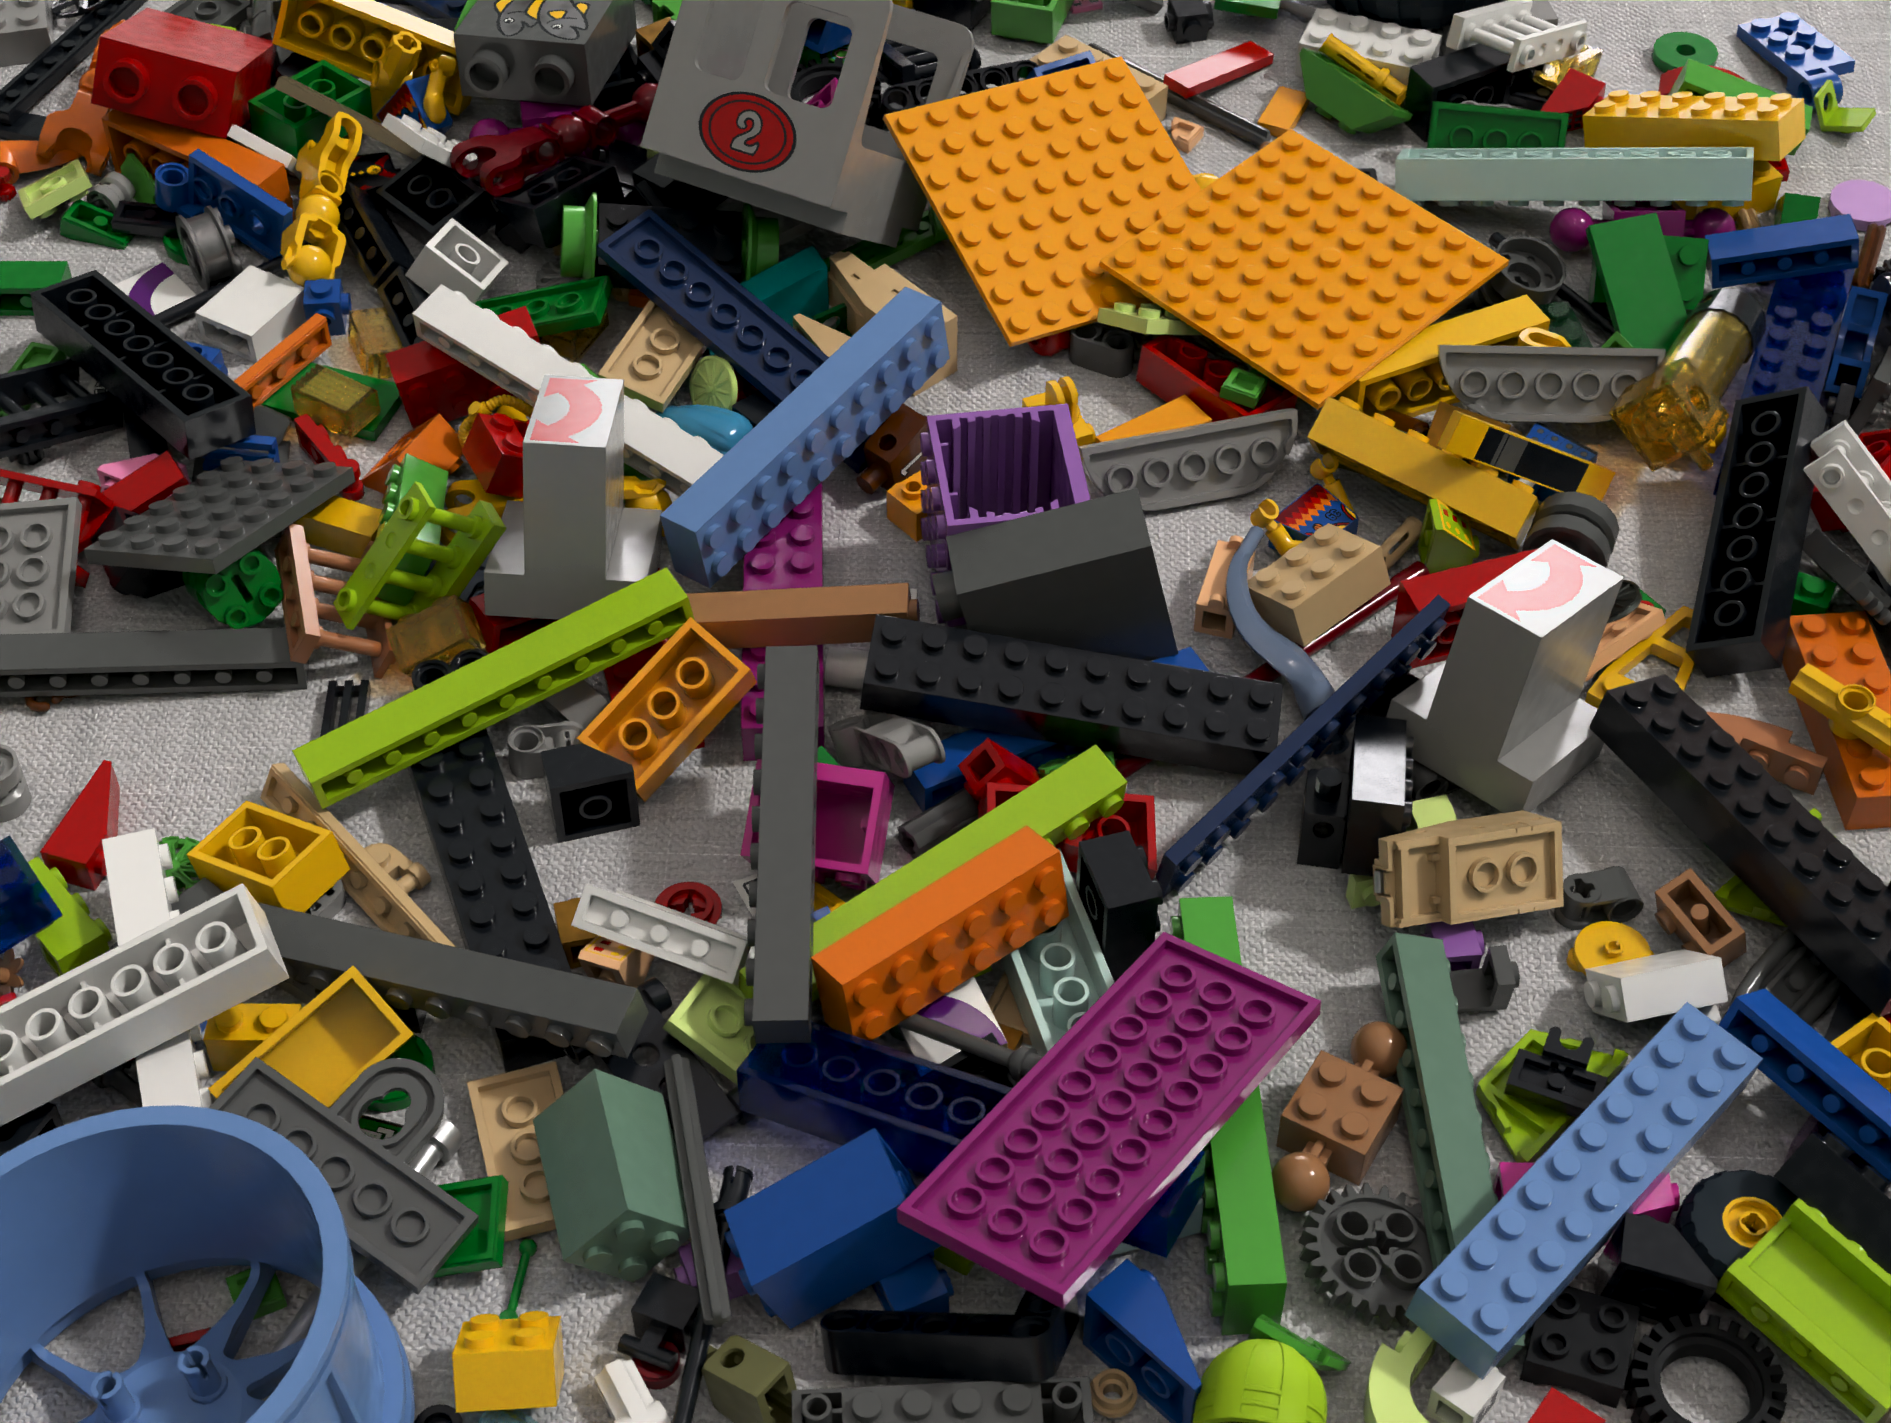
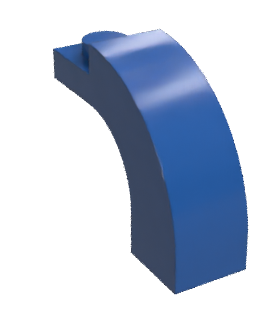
M1851 286L1833 349L1824 391L1838 394L1841 383L1856 386L1854 398L1861 399L1888 293Z

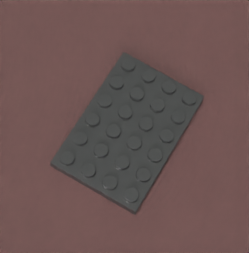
M240 456L225 458L220 461V466L197 475V480L174 489L173 495L164 500L151 503L147 511L125 519L124 525L101 534L98 537V541L84 549L87 563L217 574L354 483L353 467L336 466L334 462L310 465L305 464L303 460L277 463L271 458L255 461H245Z

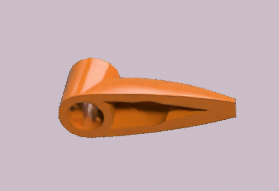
M0 141V166L10 169L12 176L11 180L6 182V184L16 183L20 173L56 167L80 158L82 155L73 150L65 149L58 151L52 159H48L36 154L38 141Z

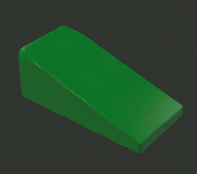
M80 199L73 202L60 219L61 236L125 250L136 234L113 232L111 221L114 214Z

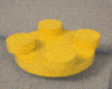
M1600 921L1586 926L1579 932L1574 947L1568 951L1566 962L1572 970L1582 972L1586 976L1585 969L1651 956L1654 953L1650 950L1646 939L1632 927L1614 921Z

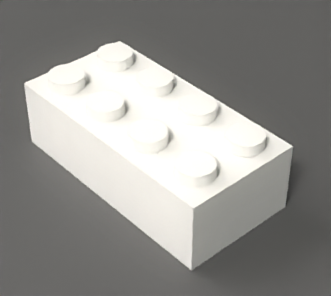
M1316 8L1298 44L1295 76L1303 77L1299 54L1302 47L1320 52L1318 50L1330 33H1332L1336 38L1358 52L1379 69L1383 67L1385 69L1388 68L1391 70L1390 75L1404 85H1408L1411 66L1439 57L1442 35L1434 34L1424 29L1416 30L1402 27L1396 23L1370 20L1364 16L1343 14L1332 9Z

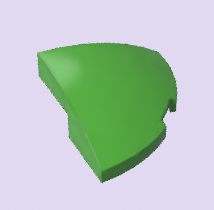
M1263 1314L1257 1318L1247 1340L1269 1339L1289 1345L1306 1358L1316 1370L1346 1371L1351 1363L1348 1359L1310 1336L1303 1339Z

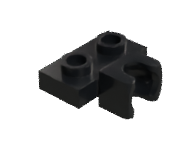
M1554 1026L1550 1028L1542 1055L1519 1048L1504 1093L1578 1118L1603 1092L1608 1078L1586 1071L1595 1044L1592 1038H1584L1581 1046L1577 1049H1567L1560 1042L1561 1029Z

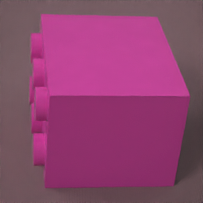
M762 759L757 760L756 769H761ZM817 762L815 882L824 884L825 878H832L840 882L841 887L863 891L866 890L867 884L874 885L879 882L895 788L885 772ZM753 786L740 854L749 863L751 843H759V832L752 831V806H760V796H754Z

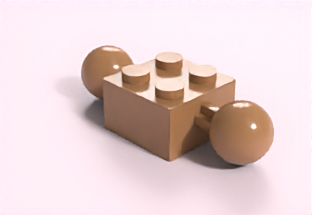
M1374 1021L1362 1026L1354 1034L1351 1041L1350 1054L1354 1065L1321 1050L1284 1109L1280 1118L1276 1146L1290 1154L1285 1155L1275 1164L1272 1170L1275 1199L1286 1209L1295 1212H1307L1314 1209L1319 1199L1325 1200L1330 1189L1329 1172L1358 1186L1362 1182L1399 1116L1404 1088L1385 1080L1397 1074L1396 1067L1399 1058L1403 1056L1404 1051L1407 1049L1406 1038L1396 1026L1383 1021Z

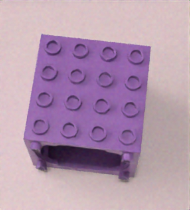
M1068 403L927 416V432L920 433L922 456H927V460L920 462L922 485H927V489L921 490L922 512L927 513L926 518H921V532L923 541H930V545H926L927 567L935 568V572L930 574L932 595L936 596L932 574L952 569L946 536L1091 500ZM936 600L938 624L945 623V626L949 627L966 624L964 617L944 622Z

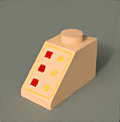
M598 935L580 951L578 960L587 977L637 988L640 984L644 983L655 956Z

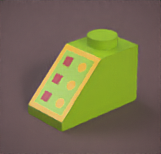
M1437 498L1429 499L1417 545L1420 561L1427 566L1430 574L1472 564L1473 559L1479 557L1480 547L1478 536L1472 535L1469 520Z

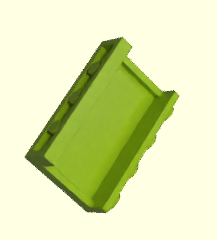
M1797 1199L1777 1224L1742 1259L1738 1258L1726 1270L1717 1284L1715 1292L1865 1423H1877L1891 1408V1274L1887 1273L1870 1259L1866 1251L1858 1243L1848 1240L1830 1225L1826 1217L1819 1210L1809 1207L1801 1199Z

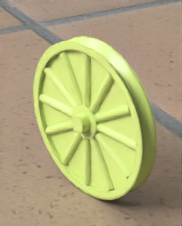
M717 355L701 358L694 366L690 377L689 389L692 405L716 406L732 411V405L736 403L738 395L737 379L732 366L727 360Z

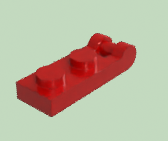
M307 413L295 418L294 424L301 449L315 465L323 462H334L336 466L353 467L355 482L340 491L339 494L343 498L352 501L362 499L365 491L362 481L359 480L361 472L358 462L353 459H347L340 445L334 446L325 427L322 424L316 425Z

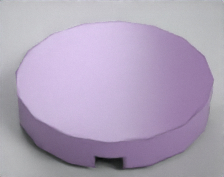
M1848 180L1837 184L1832 189L1827 208L1831 216L1851 214L1855 228L1859 231L1866 232L1868 226L1872 223L1886 227V224L1891 223V191L1876 182Z

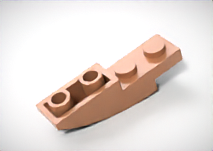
M1707 712L1725 732L1734 737L1735 741L1752 758L1760 762L1776 781L1814 795L1828 757L1791 744L1790 740L1793 731L1751 718Z

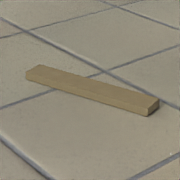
M288 76L278 78L275 89L330 117H333L339 111L349 114L361 124L363 134L414 160L422 155V153L383 127L382 124Z

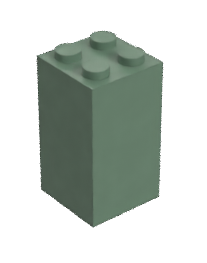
M594 1068L533 1119L563 1261L625 1281L635 1282L637 1279L644 1277L651 1268L669 1254L677 1251L684 1242L690 1239L676 1146L662 1093Z

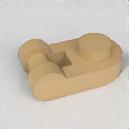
M376 843L364 848L407 895L415 888L420 890L431 882V877L423 865L419 862L413 863L395 847L385 843Z

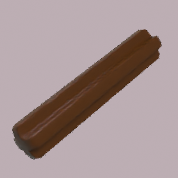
M1872 223L1868 226L1859 255V268H1855L1851 286L1870 289L1887 231L1884 225L1878 226Z

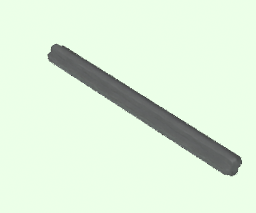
M1095 43L1088 44V46L1112 58L1120 57ZM1123 58L1128 66L1163 83V77ZM1168 89L1167 102L1257 147L1263 142L1271 140L1272 136L1268 129L1198 94L1186 99Z
M673 1054L671 1056L672 1059L664 1061L663 1070L702 1319L706 1325L721 1328L723 1323L731 1320L732 1312L691 1064L688 1058L681 1057L680 1054Z

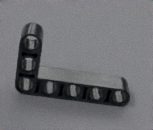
M1021 60L969 70L966 73L961 91L970 94L989 89L986 86L988 84H994L999 87L1019 82V78H1027L1031 70L1039 65L1030 60ZM934 77L888 87L883 94L880 117L882 121L885 114L925 105L926 102L922 100V97L928 96ZM899 103L904 108L894 109L889 104Z
M1026 1290L1014 1315L846 1309L837 1310L825 1315L820 1321L826 1368L833 1374L1040 1382L1051 1378L1057 1372L1079 1323L1077 1294L1062 1309Z

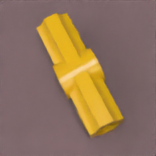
M400 31L399 34L393 35L383 59H377L374 62L371 72L370 93L372 117L376 122L382 123L376 114L405 81L412 79V70L422 50L421 41L417 40L412 33Z
M1809 663L1799 670L1797 676L1790 684L1788 690L1790 694L1829 718L1828 726L1835 735L1850 740L1860 738L1891 758V715L1875 705L1876 698L1872 691L1857 684L1844 686Z

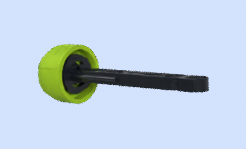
M1251 1339L1226 1349L1212 1360L1201 1378V1392L1196 1399L1193 1423H1326L1327 1397L1318 1372L1297 1350L1275 1340Z

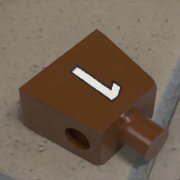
M902 403L900 408L893 412L868 439L863 448L867 469L856 478L859 487L864 492L872 495L880 487L888 490L896 483L902 482L920 471V462L927 460V456H922L920 433L927 432L926 417Z

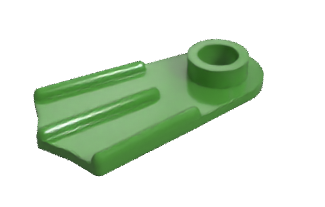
M133 153L127 154L125 161L121 165V174L126 176L133 184L136 192L134 199L141 203L156 204L153 176Z

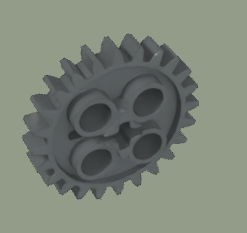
M1364 1183L1359 1194H1357L1350 1184H1346L1341 1195L1335 1190H1331L1325 1201L1319 1199L1303 1225L1305 1229L1299 1238V1243L1304 1245L1299 1259L1310 1263L1304 1273L1305 1277L1320 1279L1314 1290L1315 1293L1319 1294L1329 1291L1332 1294L1328 1305L1330 1308L1342 1302L1346 1305V1318L1350 1319L1358 1311L1362 1313L1364 1325L1369 1326L1373 1317L1376 1316L1379 1317L1384 1329H1388L1394 1317L1403 1327L1408 1325L1410 1319L1404 1314L1418 1287L1433 1272V1265L1424 1218L1422 1219L1418 1215L1422 1209L1421 1203L1419 1202L1409 1208L1405 1205L1406 1193H1400L1396 1199L1390 1198L1388 1187L1383 1185L1379 1194H1373L1370 1185Z

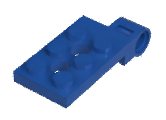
M1784 12L1780 16L1767 19L1756 18L1752 22L1738 25L1737 37L1788 77L1786 90L1793 96L1804 98V104L1812 106L1813 110H1815L1814 96L1826 80H1832L1837 103L1841 102L1843 86L1838 75L1854 72L1856 60L1835 45L1833 41L1818 32L1816 28L1805 22L1798 14ZM1827 94L1824 98V107H1828Z
M200 149L189 154V169L182 164L170 162L158 166L155 170V203L159 208L169 212H177L187 219L204 213L206 206L217 207L224 226L229 225L235 238L269 260L281 255L282 232L293 222V209L287 204L279 201L262 190L258 185L251 183L234 172L230 167L223 165Z

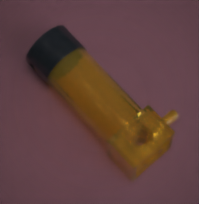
M1720 288L1706 294L1687 318L1682 331L1655 371L1626 387L1609 411V415L1652 472L1688 454L1701 471H1706L1713 466L1714 461L1703 447L1715 440L1730 416L1720 401L1743 365L1753 355L1766 331V316L1761 305L1751 295L1731 288Z

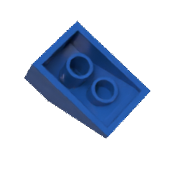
M1126 1259L1086 1294L1082 1344L1110 1369H1119L1127 1373L1135 1382L1137 1393L1170 1423H1193L1196 1399L1202 1387L1198 1373L1158 1280L1148 1270L1139 1269L1130 1260Z

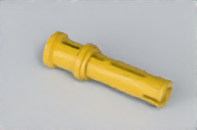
M1330 33L1318 51L1323 52L1344 69L1400 106L1406 98L1407 85H1404L1390 75L1391 70L1384 67L1379 69L1358 52L1336 38L1334 34Z

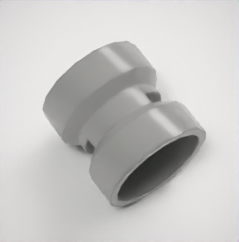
M113 171L109 172L101 180L100 185L95 186L87 194V202L115 214L119 201H131L135 197L136 192L133 184L126 176Z

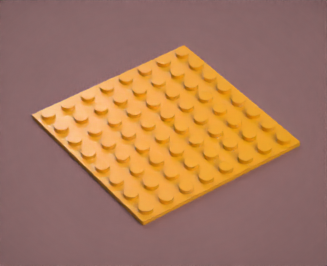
M1122 56L884 115L883 121L1009 347L1097 322L1099 308H1114V302L1135 304L1136 309L1140 308L1141 303L1156 304L1101 268L1099 261L1193 197L1201 189Z
M1292 129L1279 136L1099 261L1101 268L1317 410L1324 406L1328 396L1331 398L1336 397L1509 264L1507 258Z

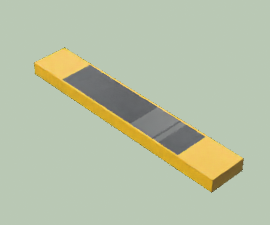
M1456 410L1453 411L1437 444L1438 447L1448 452L1557 492H1579L1591 495L1602 501L1616 473L1604 466Z

